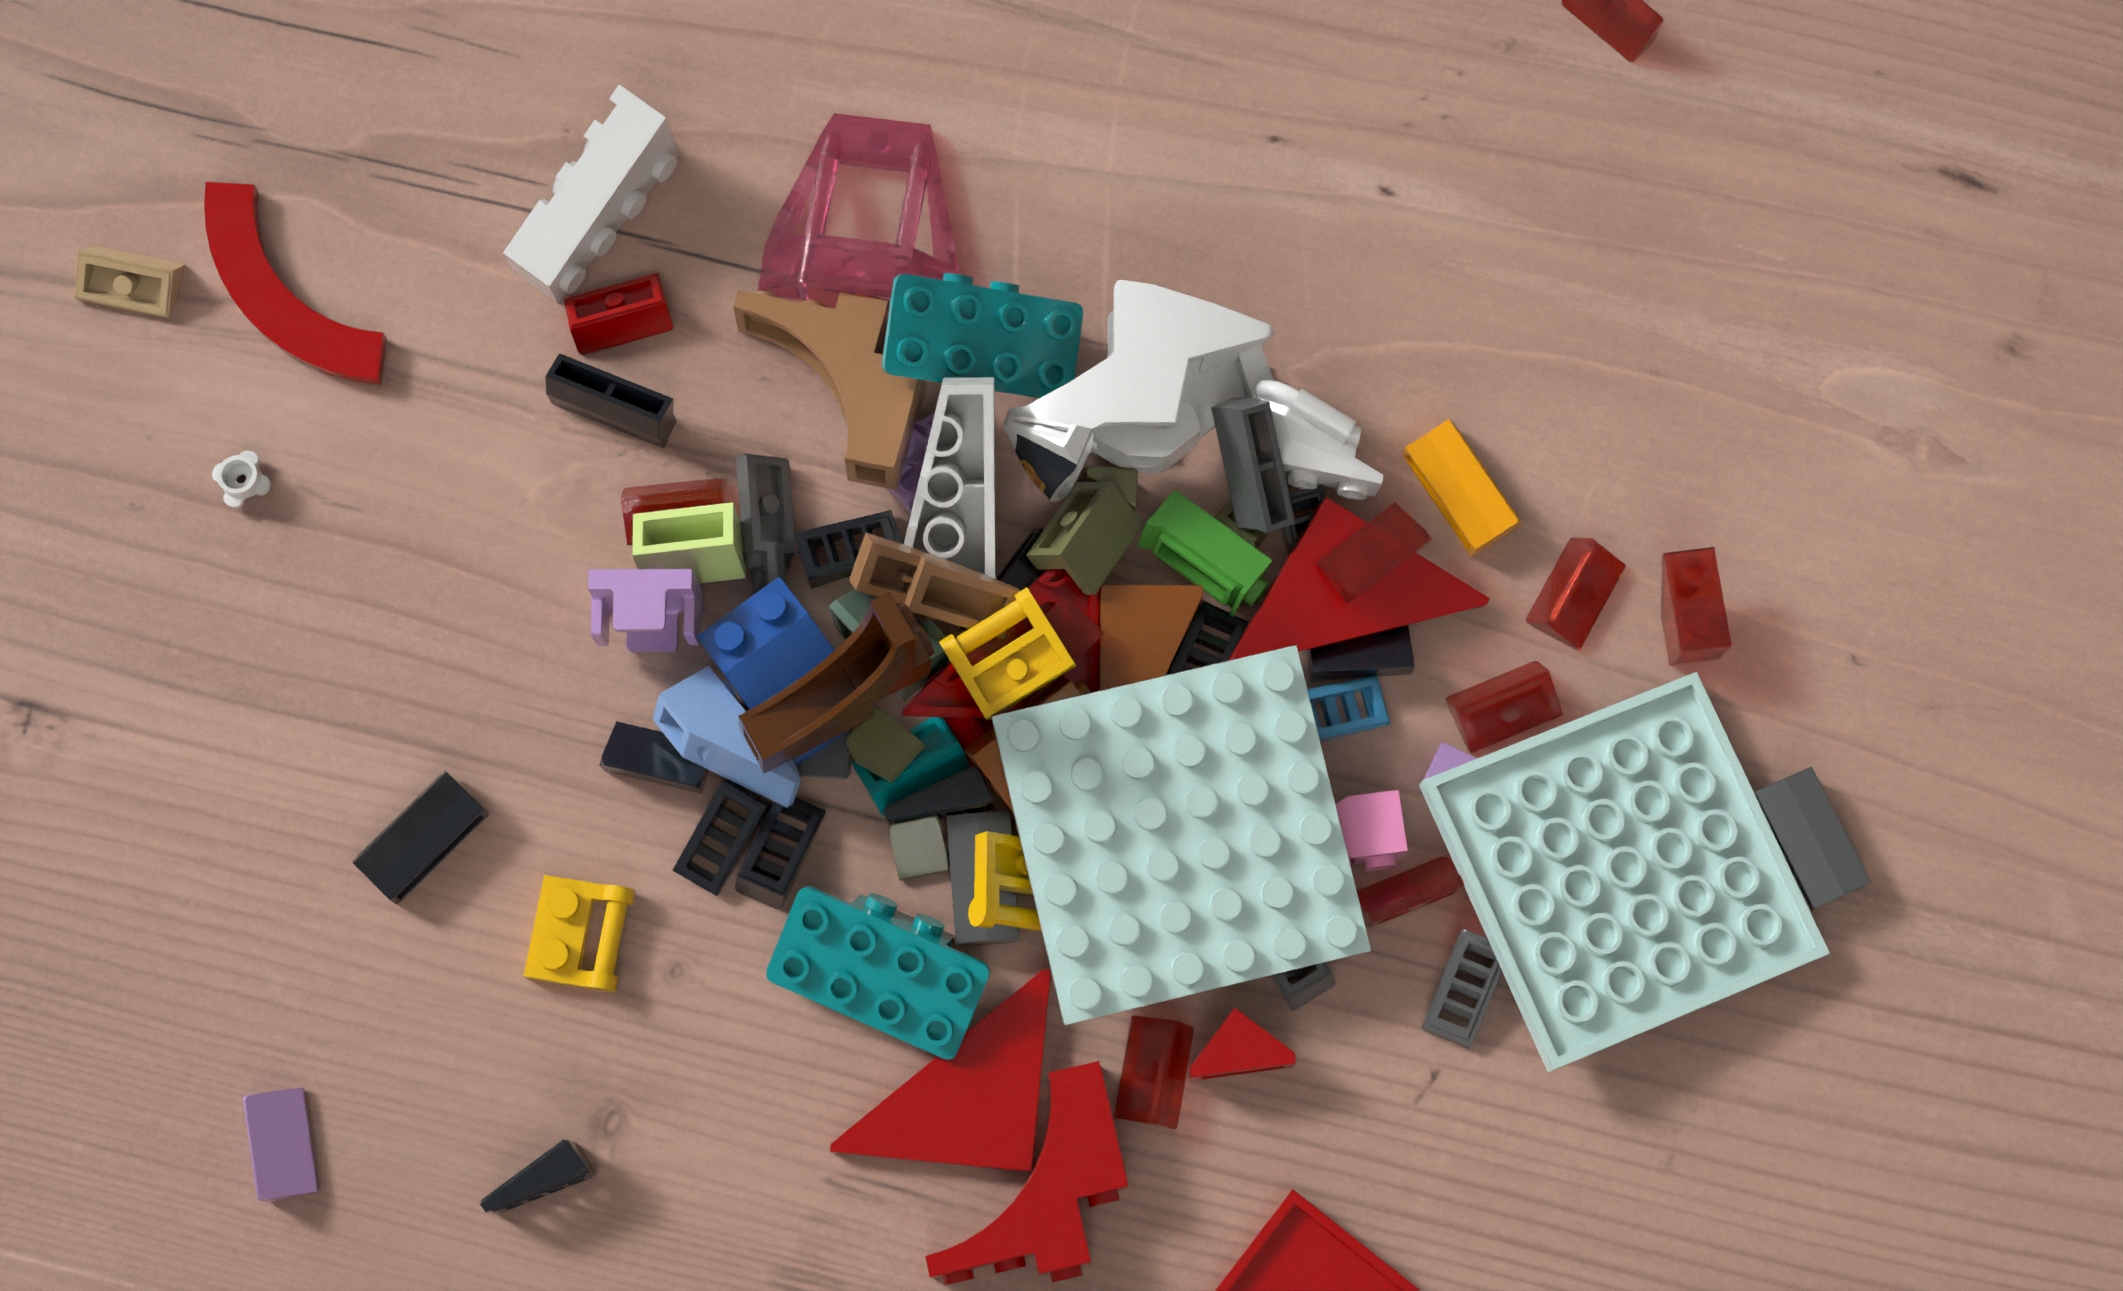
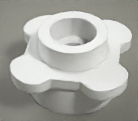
M247 450L241 452L240 455L228 457L222 463L217 464L212 471L213 479L219 483L225 492L223 500L229 507L239 508L246 499L256 494L263 496L271 488L270 479L262 474L258 466L260 462L259 456L253 451ZM239 476H246L245 482H237Z

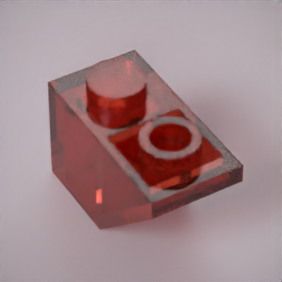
M1714 547L1668 552L1662 555L1661 620L1669 665L1720 659L1732 646Z

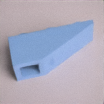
M709 666L659 694L652 720L683 758L786 808L793 804L802 780L799 777L795 763L790 760L765 774L763 773L739 728L738 716L746 711L738 702L732 686L726 680H720Z

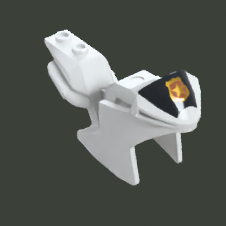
M1118 280L1114 285L1113 311L1108 316L1107 359L1071 382L1027 406L1009 409L1003 424V430L1007 434L1022 467L1033 483L1053 503L1069 495L1075 486L1086 459L1094 455L1101 456L1117 467L1135 468V470L1142 473L1159 474L1166 471L1195 449L1198 440L1215 428L1211 407L1231 398H1257L1270 402L1285 478H1287L1289 485L1301 489H1316L1317 485H1324L1325 487L1337 489V494L1342 497L1364 500L1367 496L1375 497L1382 485L1384 476L1355 458L1361 434V427L1356 425L1357 421L1302 388L1299 391L1289 385L1273 380L1263 351L1264 341H1267L1273 335L1274 328L1270 324L1164 287L1127 280Z

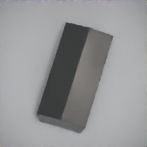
M1231 398L1211 407L1237 528L1257 529L1269 533L1295 524L1270 402L1257 398Z
M1812 766L1754 793L1812 911L1871 883Z
M1010 811L978 812L947 816L956 944L961 947L1016 943L1020 939L1019 928L996 924L992 928L974 927L970 924L968 917L969 906L974 898L975 835L986 831L1012 835ZM999 890V904L1017 907L1016 893Z

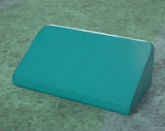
M931 717L909 730L923 742L925 748L892 783L858 765L855 761L851 763L881 815L884 816L883 810L885 806L969 767L970 763L960 743L943 717Z

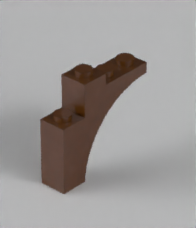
M890 592L870 601L869 609L862 622L832 654L779 693L738 716L740 731L763 773L765 774L873 718L875 702L930 675V656L935 654L933 645L925 630L921 626L918 627L909 607L905 603L897 606Z

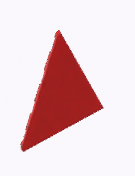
M1325 497L1315 510L1228 661L1297 645L1298 652L1324 645L1480 608L1487 605L1490 598Z
M1046 569L1028 589L1076 665L1061 676L1072 681L1073 684L1081 680L1091 693L1098 692L1101 587L1095 595H1085L1065 569ZM1026 617L1007 629L1004 639L994 637L968 653L966 657L971 665L974 666L1034 627ZM951 662L902 708V716L986 719ZM1053 681L1046 684L1045 686L1038 689L1037 691L1030 694L1029 696L1022 699L1013 706L1009 707L1000 714L1015 711L1028 700H1030L1032 697H1034L1037 693H1039L1041 690H1043L1045 687L1051 684Z
M1041 970L968 1030L959 1052L954 1058L949 1060L939 1056L934 1058L831 1143L830 1152L1032 1172L1051 970Z

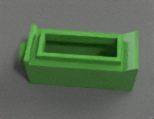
M1174 490L1146 522L1137 544L1139 548L1153 550L1152 553L1195 585H1203V591L1225 606L1227 604L1232 608L1230 615L1233 617L1245 602L1253 607L1270 584L1264 577L1273 560L1177 490Z

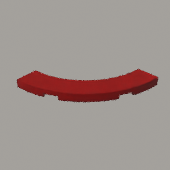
M205 182L204 214L210 252L222 282L246 318L266 339L283 352L310 366L318 368L321 372L355 382L381 385L387 341L384 333L362 330L328 319L309 308L284 286L274 272L264 251L258 223V189L254 184Z

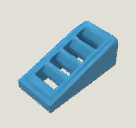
M1377 675L1308 689L1320 743L1391 724ZM1361 692L1368 718L1361 719L1354 693ZM1336 697H1341L1347 718L1346 723L1341 721L1335 700ZM1316 702L1321 703L1327 727H1321L1315 706Z

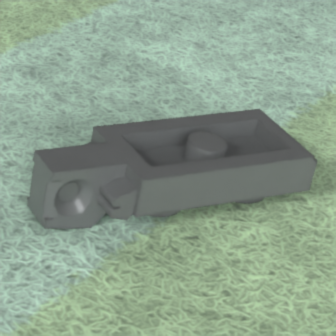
M745 453L736 458L742 548L746 567H752L750 578L754 595L779 576L786 584L785 570L790 568L791 556L796 554V542L794 537L795 529L789 460L787 458Z

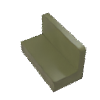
M1112 481L1079 482L1073 487L1026 556L1037 570L1065 569L1085 595H1095L1142 527V521Z

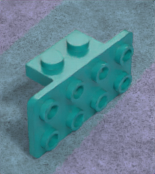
M944 273L943 280L910 274H900L894 278L882 358V369L886 374L942 383L943 378L994 377L995 392L1039 399L1074 380L1084 313L1080 304L1019 293L1020 285L990 281L989 288L972 285L973 277L960 274Z
M805 886L799 890L767 967V979L780 987L943 1059L949 1060L954 1058L959 1052L990 977L991 970L989 965L951 948L955 935L944 931L945 925L941 921L924 914H917L914 918L896 910L898 904L885 896L870 893L868 897L860 895L852 903H848L812 886Z

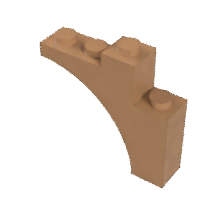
M738 290L733 306L738 332L760 337L793 353L820 376L838 402L848 429L847 451L844 458L848 481L897 490L925 382L924 380L888 375L882 369L889 314L888 301L880 300L877 296L864 292L856 293L855 295L840 292L836 307L833 309L814 300L797 302L779 298L777 295L767 291L751 293Z

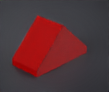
M1234 1008L1191 1065L1188 1071L1189 1079L1192 1082L1293 1068L1296 1064L1295 1052L1238 1009Z

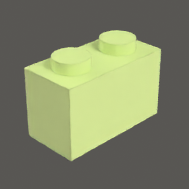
M733 502L633 514L632 556L638 569H692L699 583L746 578L741 523Z

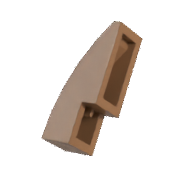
M865 533L849 579L854 589L858 592L875 597H880L890 592L896 603H905L911 612L968 629L1015 601L1014 595L1020 592L1016 587L962 565L869 533ZM1007 630L996 637L1004 639Z

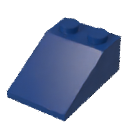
M780 576L696 636L709 658L732 686L748 710L761 704L800 679L835 651ZM844 733L792 759L797 767Z

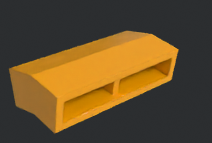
M1447 419L1429 433L1405 447L1402 455L1471 557L1496 543L1523 524L1452 420Z

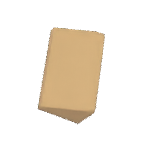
M89 246L78 251L74 299L170 318L172 317L183 280L185 264L100 246Z

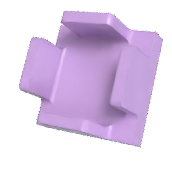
M588 569V591L592 597L591 637L597 646L609 645L610 613H613V628L617 632H627L626 647L630 652L677 651L679 615L681 613H684L683 633L689 645H700L696 636L700 634L701 613H704V592L692 569Z

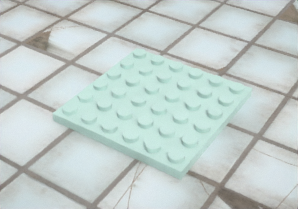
M1297 645L991 717L1064 1025L1371 951Z
M1697 672L1427 778L1419 784L1548 1073L1830 954Z

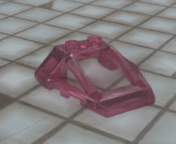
M834 113L823 129L783 204L765 243L758 291H767L778 297L807 300L809 288L891 297L893 280L897 275L910 274L943 280L944 273L959 274L931 125ZM839 164L909 173L895 244L824 235ZM926 184L934 257L915 249ZM813 190L804 235L793 237Z

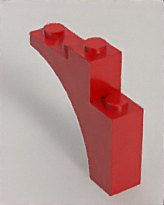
M1100 1061L1048 1073L1051 1090L1049 1125L1038 1162L1027 1183L1007 1209L982 1231L953 1247L925 1256L930 1278L941 1276L943 1286L975 1279L973 1269L993 1264L995 1274L1027 1267L1025 1256L1034 1254L1039 1275L1050 1273L1052 1283L1083 1276L1081 1265L1091 1263L1077 1200L1087 1198L1089 1207H1096L1120 1201L1118 1191L1128 1189V1181Z

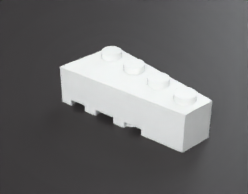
M620 84L609 98L617 105L602 125L597 120H594L584 134L588 141L582 156L577 162H565L555 176L556 180L552 187L553 198L550 202L546 199L538 201L503 252L512 271L556 303L560 301L565 293L571 294L581 285L586 275L585 269L597 255L601 257L609 251L616 240V231L627 218L633 219L641 212L646 204L648 192L657 181L664 182L668 179L678 162L677 157L679 154L667 118Z
M994 377L943 378L904 545L996 579Z

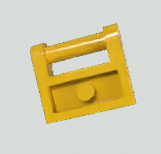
M1027 587L1014 595L1015 601L959 636L954 637L953 634H950L939 641L988 721L992 716L1000 714L1076 666ZM1026 617L1029 619L1034 627L1032 630L976 665H971L966 657L968 653Z
M989 831L975 835L974 898L970 903L968 911L970 924L981 928H992L996 924L1042 932L1036 909L999 904V890L1033 895L1020 837Z
M544 875L523 976L532 980L605 992H616L619 977L614 975L627 906H633L636 890L617 885H604ZM594 902L607 903L594 971L581 970Z

